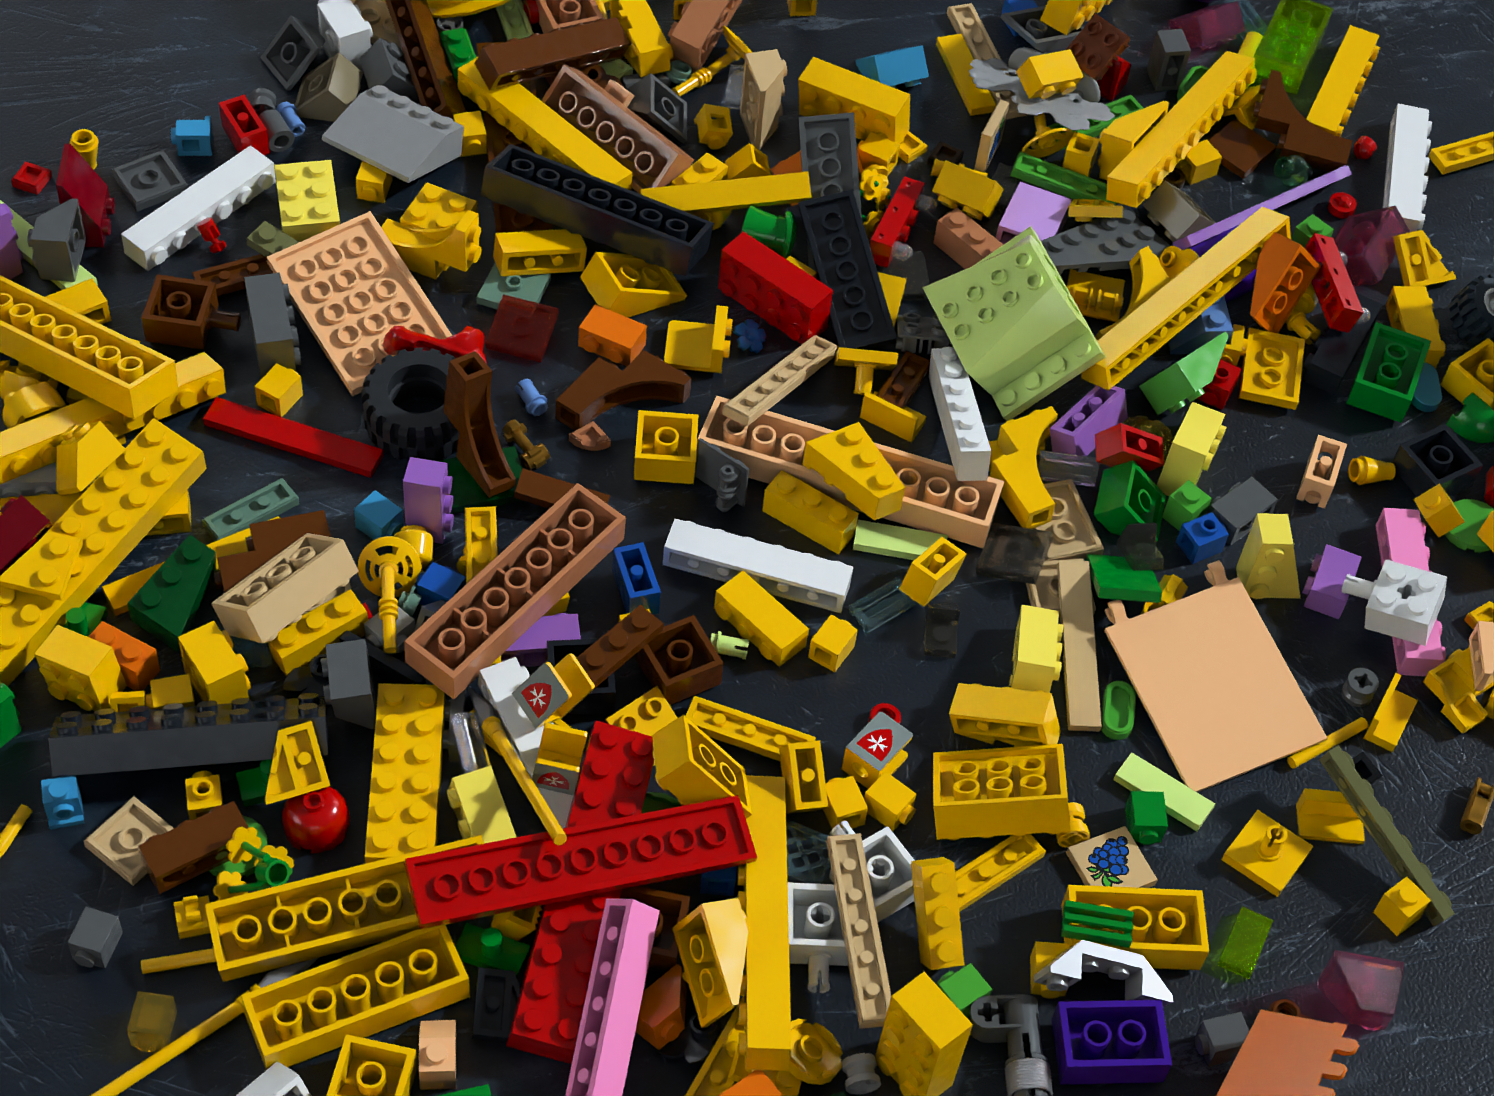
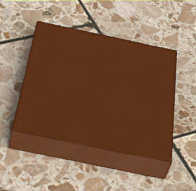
M1236 119L1232 120L1208 140L1222 156L1220 164L1243 179L1270 158L1277 148L1276 145Z

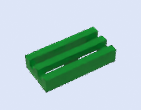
M1066 900L1063 906L1061 937L1129 948L1132 943L1131 932L1133 930L1132 920L1134 911ZM1070 923L1088 925L1090 928L1095 929L1071 926ZM1103 928L1123 931V934L1101 930Z

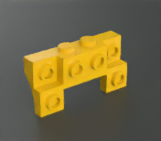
M1470 645L1464 651L1457 649L1444 663L1429 671L1423 682L1445 704L1441 712L1463 734L1487 718L1489 713L1481 706L1476 696L1493 687L1494 681L1482 691H1475Z

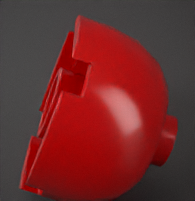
M331 787L289 798L284 804L282 826L286 839L299 850H301L300 847L311 849V853L332 850L342 843L351 821L344 797Z

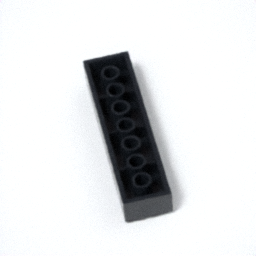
M509 144L485 166L481 196L491 199L496 204H503L516 209L519 213L539 218L544 223L554 224L567 229L570 233L592 239L595 243L615 248L623 254H630L643 259L648 264H655L666 268L674 274L687 276L708 252L713 222L515 145Z
M305 693L299 695L298 698L285 699L284 696L275 695L265 698V701L253 702L249 698H238L227 704H217L216 701L199 702L197 706L183 707V704L172 703L163 706L162 709L136 706L130 708L129 711L115 712L114 709L110 708L97 710L95 714L81 715V712L78 711L64 712L55 718L48 738L52 777L271 760L278 730L312 721L321 755H328L329 732L325 697L318 696L316 693Z

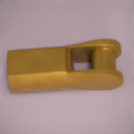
M1479 777L1474 783L1460 822L1461 829L1473 835L1482 832L1494 799V784L1493 786L1481 782L1482 778Z

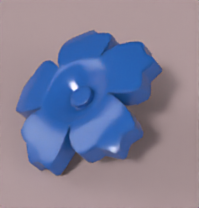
M746 319L745 323L735 326L733 333L739 336L737 339L738 348L742 351L749 348L751 352L758 353L763 349L762 343L765 341L766 334L764 329H758L759 324L753 319Z

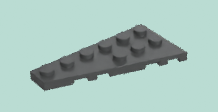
M1123 208V218L1100 217L1041 241L1059 274H1062L1064 269H1076L1077 272H1087L1089 267H1097L1099 271L1130 269L1129 262L1140 249L1149 246L1153 254L1160 259L1163 250L1170 246L1152 228L1146 226L1133 212L1126 208Z

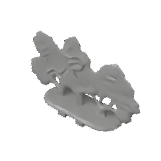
M1022 47L1017 48L1011 54L1008 66L1003 60L997 58H990L986 61L974 59L970 63L973 68L969 70V73L973 78L975 86L990 91H1012L1015 95L1011 99L1018 105L1017 110L1020 114L1037 116L1042 113H1049L1055 119V122L1075 131L1079 129L1089 130L1090 122L1087 119L1108 121L1115 116L1110 112L1107 105L1098 103L1100 100L1098 83L1082 70L1081 72L1084 77L1077 83L1076 89L1066 95L1057 93L1046 99H1041V97L1029 99L1016 71L1029 57L1048 54L1047 52L1041 53L1032 48Z

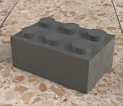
M280 272L244 277L260 378L262 379L276 363L296 371V365H301L299 347L294 348V346L299 345L297 328L294 325H290L295 323L292 305L290 306V303L286 304V302L290 301L288 284H282Z

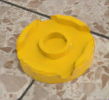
M806 1019L791 1021V1055L788 1071L796 1078L808 1084L822 1085L830 1082L842 1068L840 1056L843 1053L840 1044L835 1036L824 1026L816 1022L813 1025L805 1023Z

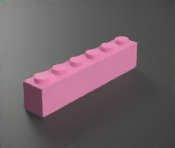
M1383 508L1376 523L1382 567L1385 560H1390L1429 571L1430 551L1429 547L1425 546L1426 526L1424 522H1421L1420 511ZM1437 618L1426 646L1392 637L1398 674L1427 676L1429 671L1445 662L1446 649L1441 646L1440 640L1442 624L1440 621H1437Z
M606 898L565 1096L623 1095L660 910L634 899Z

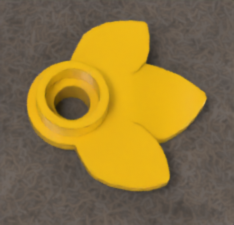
M1169 246L1163 250L1159 261L1167 275L1174 279L1198 259L1199 255L1192 249L1181 250L1179 247Z

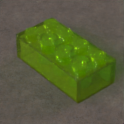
M1281 0L1254 54L1255 69H1257L1256 80L1261 82L1262 78L1268 79L1271 69L1282 72L1285 90L1297 95L1327 30L1334 8L1311 0Z

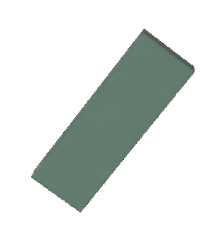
M281 478L202 519V524L213 540L217 541L250 528L249 524L267 521L299 505V497L286 481Z

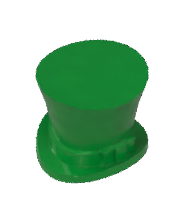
M752 205L748 209L742 232L744 231L787 259L794 248L797 237V225L793 213L786 211V216H776Z

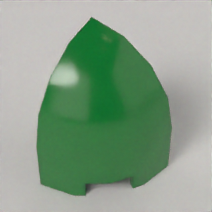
M1471 393L1463 400L1464 406L1462 410L1456 415L1453 413L1446 425L1469 441L1491 443L1494 441V410L1474 393Z

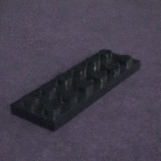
M853 189L798 202V208L819 281L833 289L829 316L838 346L869 350L896 343L897 336Z

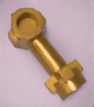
M511 420L504 425L502 429L504 438L508 443L514 441L524 453L520 455V458L528 470L538 469L547 463L546 460L550 458L548 450L542 443L534 446L524 434L527 432V428L523 423L519 424L517 420Z

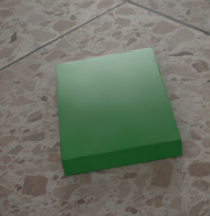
M1087 554L1086 561H1089L1090 576L1099 598L1153 603L1161 602L1162 590L1148 559Z

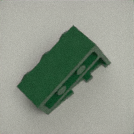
M189 535L128 602L130 620L181 654L178 637L189 632L195 623L198 609L201 603H203L213 579V571L217 569L215 551L192 535Z

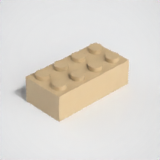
M306 533L211 604L229 636L267 643L278 636V632L284 627L299 621L302 618V614L309 608L324 602L326 596L333 590L345 586L349 582V578L359 571L343 539Z

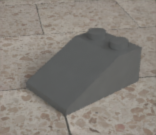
M1046 6L1002 13L1001 19L1034 48L1043 53L1066 50L1084 28L1081 25L1078 30L1074 29L1068 35H1065L1043 23L1040 19Z

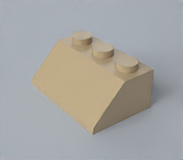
M777 49L745 54L740 116L751 144L758 150L762 148L778 128L779 116H782L783 113L781 96L785 95L783 78L787 76V65L785 60H781Z

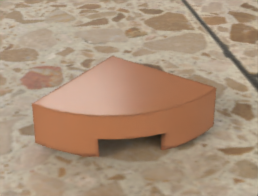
M594 421L569 434V441L584 450L597 451L611 447L610 438Z

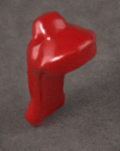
M393 326L386 333L382 343L383 349L388 355H397V351L404 349L408 352L414 351V348H423L424 351H430L432 348L441 351L442 355L448 353L458 358L476 351L487 364L485 354L483 353L485 335L481 330L472 326H466L461 332L446 339H437L429 335L413 332L404 326Z

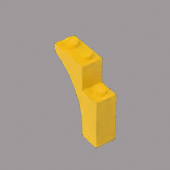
M467 210L462 219L456 224L440 229L416 228L388 218L381 226L407 268L435 280L442 270L446 271L449 266L467 272L471 264L476 263L481 255L482 248L479 246L481 234L479 214L471 210Z
M1149 246L1140 249L1129 262L1133 283L1131 300L1125 315L1114 324L1100 330L1095 336L1097 341L1172 280Z
M1052 406L1042 410H1035L1029 415L1016 420L1010 419L1002 424L997 445L1004 455L993 460L989 477L1004 481L1001 497L1025 532L1051 522L1056 504L1043 485L1036 460L1039 448L1050 436V427L1057 420L1058 414Z

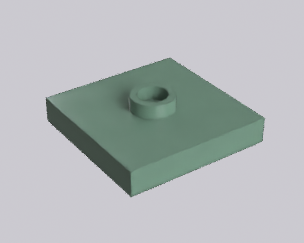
M495 263L477 295V304L531 320L551 281V273L501 277Z

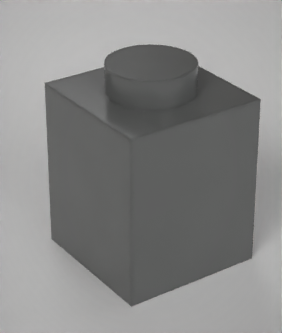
M85 907L67 942L72 958L78 964L85 967H93L95 965L106 968L123 933L119 917Z
M1242 1012L1202 1021L1195 1035V1046L1198 1053L1204 1056L1208 1067L1235 1060L1249 1033Z

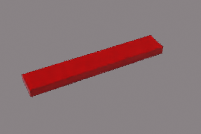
M219 397L215 398L203 418L204 425L369 478H372L384 456L383 449Z

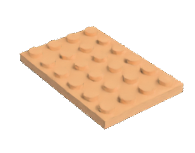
M371 211L267 256V264L273 273L280 272L282 284H288L290 300L352 396L362 392L365 377L370 374V370L377 363L381 365V360L388 356L383 349L382 343L386 333L393 326H404L410 331L429 335L437 339H446L452 336Z

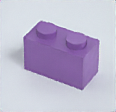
M1326 544L1322 555L1316 553L1310 571L1315 572L1314 577L1308 576L1302 593L1307 595L1304 607L1339 619L1349 597V594L1342 593L1344 580L1347 574L1356 576L1361 556Z

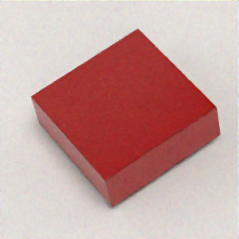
M25 161L11 179V182L15 188L38 195L51 179L52 174L50 169Z

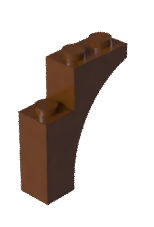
M1271 69L1268 79L1262 78L1258 93L1263 94L1261 102L1256 101L1252 117L1257 118L1254 128L1281 134L1277 148L1281 149L1280 160L1292 163L1303 160L1307 164L1302 163V165L1327 172H1332L1347 165L1353 140L1323 131L1302 116L1286 93L1282 72Z
M645 350L623 371L615 364L598 357L556 399L555 419L576 431L602 413L625 403L656 399L683 404L690 397L691 377L682 370H677L667 364L660 357L654 356Z
M474 351L449 361L443 413L459 431L457 459L487 496L492 497L515 487L516 478L504 456L494 425L491 408L492 370L480 355Z
M320 510L249 524L251 536L245 537L248 552L217 558L219 570L213 571L216 589H223V592L226 593L306 533L331 537L325 511Z

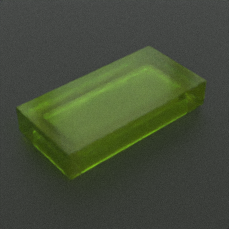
M1242 906L1218 966L1250 979L1273 920Z

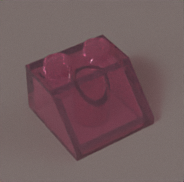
M1238 1L1207 6L1168 21L1171 29L1183 30L1190 48L1200 47L1201 51L1216 47L1215 42L1220 40L1222 43L1236 40V34L1246 31Z

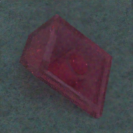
M1335 950L1318 979L1317 987L1350 1024L1361 1025L1367 1030H1385L1395 1013L1404 971V962Z

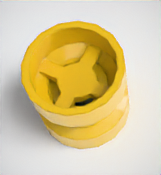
M1068 803L1070 831L1056 834L1058 844L1062 847L1068 848L1090 839L1088 826L1083 822L1085 819L1084 809L1079 803Z

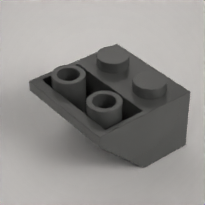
M379 38L359 58L369 89L377 85L385 86L400 96H406L413 102H419L420 99L403 50L397 44L389 43Z

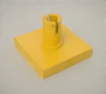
M839 347L835 355V365L856 368L854 394L864 395L866 391L872 394L874 369L892 371L897 365L898 353Z
M1257 809L1226 850L1221 860L1278 897L1310 854L1313 845Z

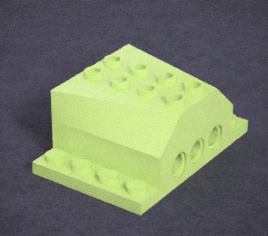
M1031 226L972 267L922 287L966 372L992 395L1003 418L1007 421L1013 419L1106 357L1038 235Z

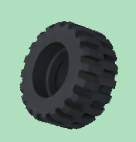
M414 348V351L408 352L404 349L397 351V355L393 357L391 354L381 360V365L377 363L370 370V374L365 377L362 389L363 421L365 429L368 431V437L373 443H377V447L383 449L384 453L391 452V456L399 460L408 458L409 461V458L413 457L435 461L437 457L441 456L444 459L452 455V450L457 452L459 431L443 413L444 405L427 413H410L397 407L402 401L413 397H430L444 404L449 361L456 359L454 356L448 353L442 355L441 351L432 348L430 351H424L423 348Z

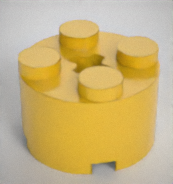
M42 381L38 384L26 386L17 392L7 394L4 398L5 405L2 418L7 429L67 405L55 388L48 382Z

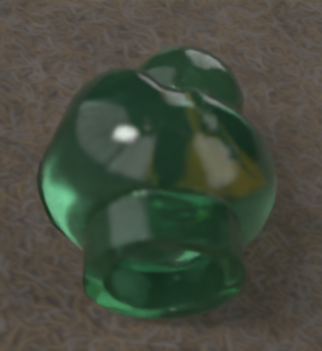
M1299 155L1283 156L1277 160L1274 166V174L1281 179L1284 186L1293 188L1305 184L1312 176L1313 168L1311 164Z

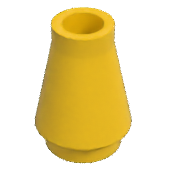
M88 129L75 131L70 139V144L94 170L97 167L98 138Z
M1365 456L1352 459L1348 467L1350 480L1358 485L1393 480L1396 472L1393 463H1386Z

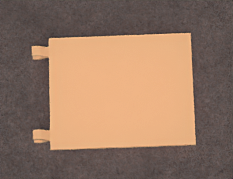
M1220 560L1208 564L1209 569L1204 571L1208 582L1213 585L1211 588L1130 619L1126 616L1121 600L1108 602L1109 608L1105 609L1108 619L1114 625L1105 628L1104 631L1182 781L1187 787L1197 793L1328 739L1240 578L1228 580Z

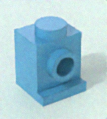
M205 116V120H176V127L171 128L172 144H177L178 156H212L213 129L211 116Z
M76 775L41 780L43 805L50 830L84 824L82 797Z

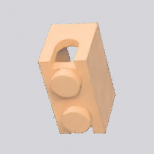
M1318 435L1306 465L1296 497L1297 500L1304 501L1305 499L1312 504L1318 503V507L1325 509L1335 486L1347 446L1346 443ZM1321 452H1327L1333 456V459L1328 456H1322L1320 460H1317Z

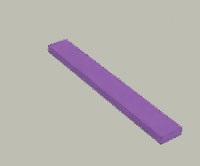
M1345 165L1173 242L1172 246L1179 247L1181 250L1187 249L1241 224L1261 207L1274 210L1343 179L1352 173L1349 167Z

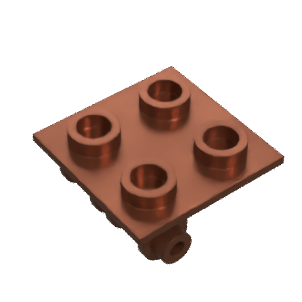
M1095 13L1066 50L1071 49L1080 70L1096 81L1098 79L1102 80V76L1108 70L1106 66H1113L1110 61L1112 59L1117 61L1119 58L1116 54L1120 56L1129 47L1130 37Z

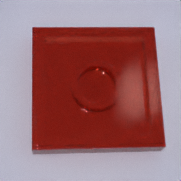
M503 294L485 342L486 348L542 362L559 315V309Z

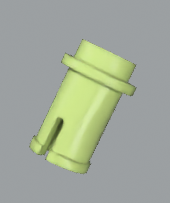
M718 631V634L711 633L710 642L718 654L746 659L747 651L735 649L734 647L748 648L749 639L721 635V631Z

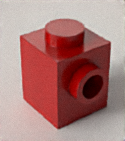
M1220 360L1213 381L1202 388L1205 393L1196 399L1223 410L1236 386L1241 368Z

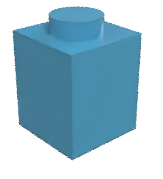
M376 490L354 508L355 527L373 540L384 536H394L404 526L403 509Z

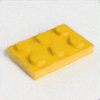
M1249 328L1246 335L1248 345L1243 358L1239 398L1296 410L1299 403L1305 339Z

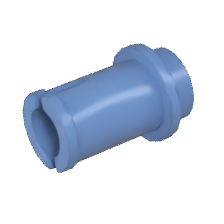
M289 102L280 103L276 110L280 112L294 137L302 135L305 132L304 128L306 126L296 113L297 108Z
M530 379L521 380L518 383L523 390L516 385L515 391L525 403L527 413L534 416L542 415L548 408L547 398L539 394Z

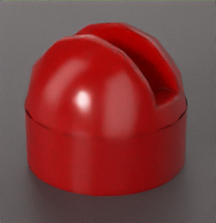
M1368 136L1359 137L1353 146V153L1359 159H1368L1377 150L1375 141Z

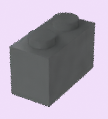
M1182 29L1159 30L1156 32L1146 69L1155 91L1178 90L1179 85L1182 83L1191 52Z
M1251 477L1243 483L1237 482L1222 498L1220 496L1214 498L1209 504L1208 513L1213 512L1216 518L1225 525L1229 533L1226 543L1231 546L1250 532L1257 513L1272 514L1278 499L1256 479Z

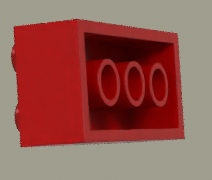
M744 231L721 250L718 289L726 296L733 298L747 310L754 312L766 320L768 324L775 326L800 344L805 343L814 335L819 336L828 328L833 289Z

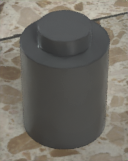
M274 109L262 112L259 118L267 129L270 150L282 152L290 148L295 137L280 112Z

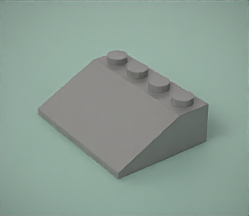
M377 85L357 96L322 135V141L409 183L461 156L464 126L454 122L449 117L433 112L429 107L421 106L411 101L406 96H400L390 91L385 86Z

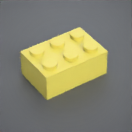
M331 160L274 165L282 232L301 242L340 225Z

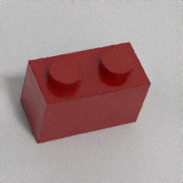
M245 94L220 102L219 110L222 128L237 152L240 153L251 145L264 156L270 154L267 129Z
M1123 423L1095 434L1096 462L1113 467L1134 460L1145 473L1164 465L1163 439L1160 436Z

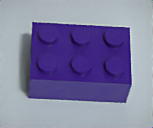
M1162 1000L1058 1002L1051 1022L1060 1085L1164 1082L1172 1066Z

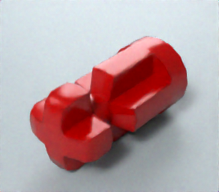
M212 217L197 223L196 226L205 242L211 241L212 245L209 246V249L212 253L220 252L226 247L224 240L218 241L217 239L221 234Z

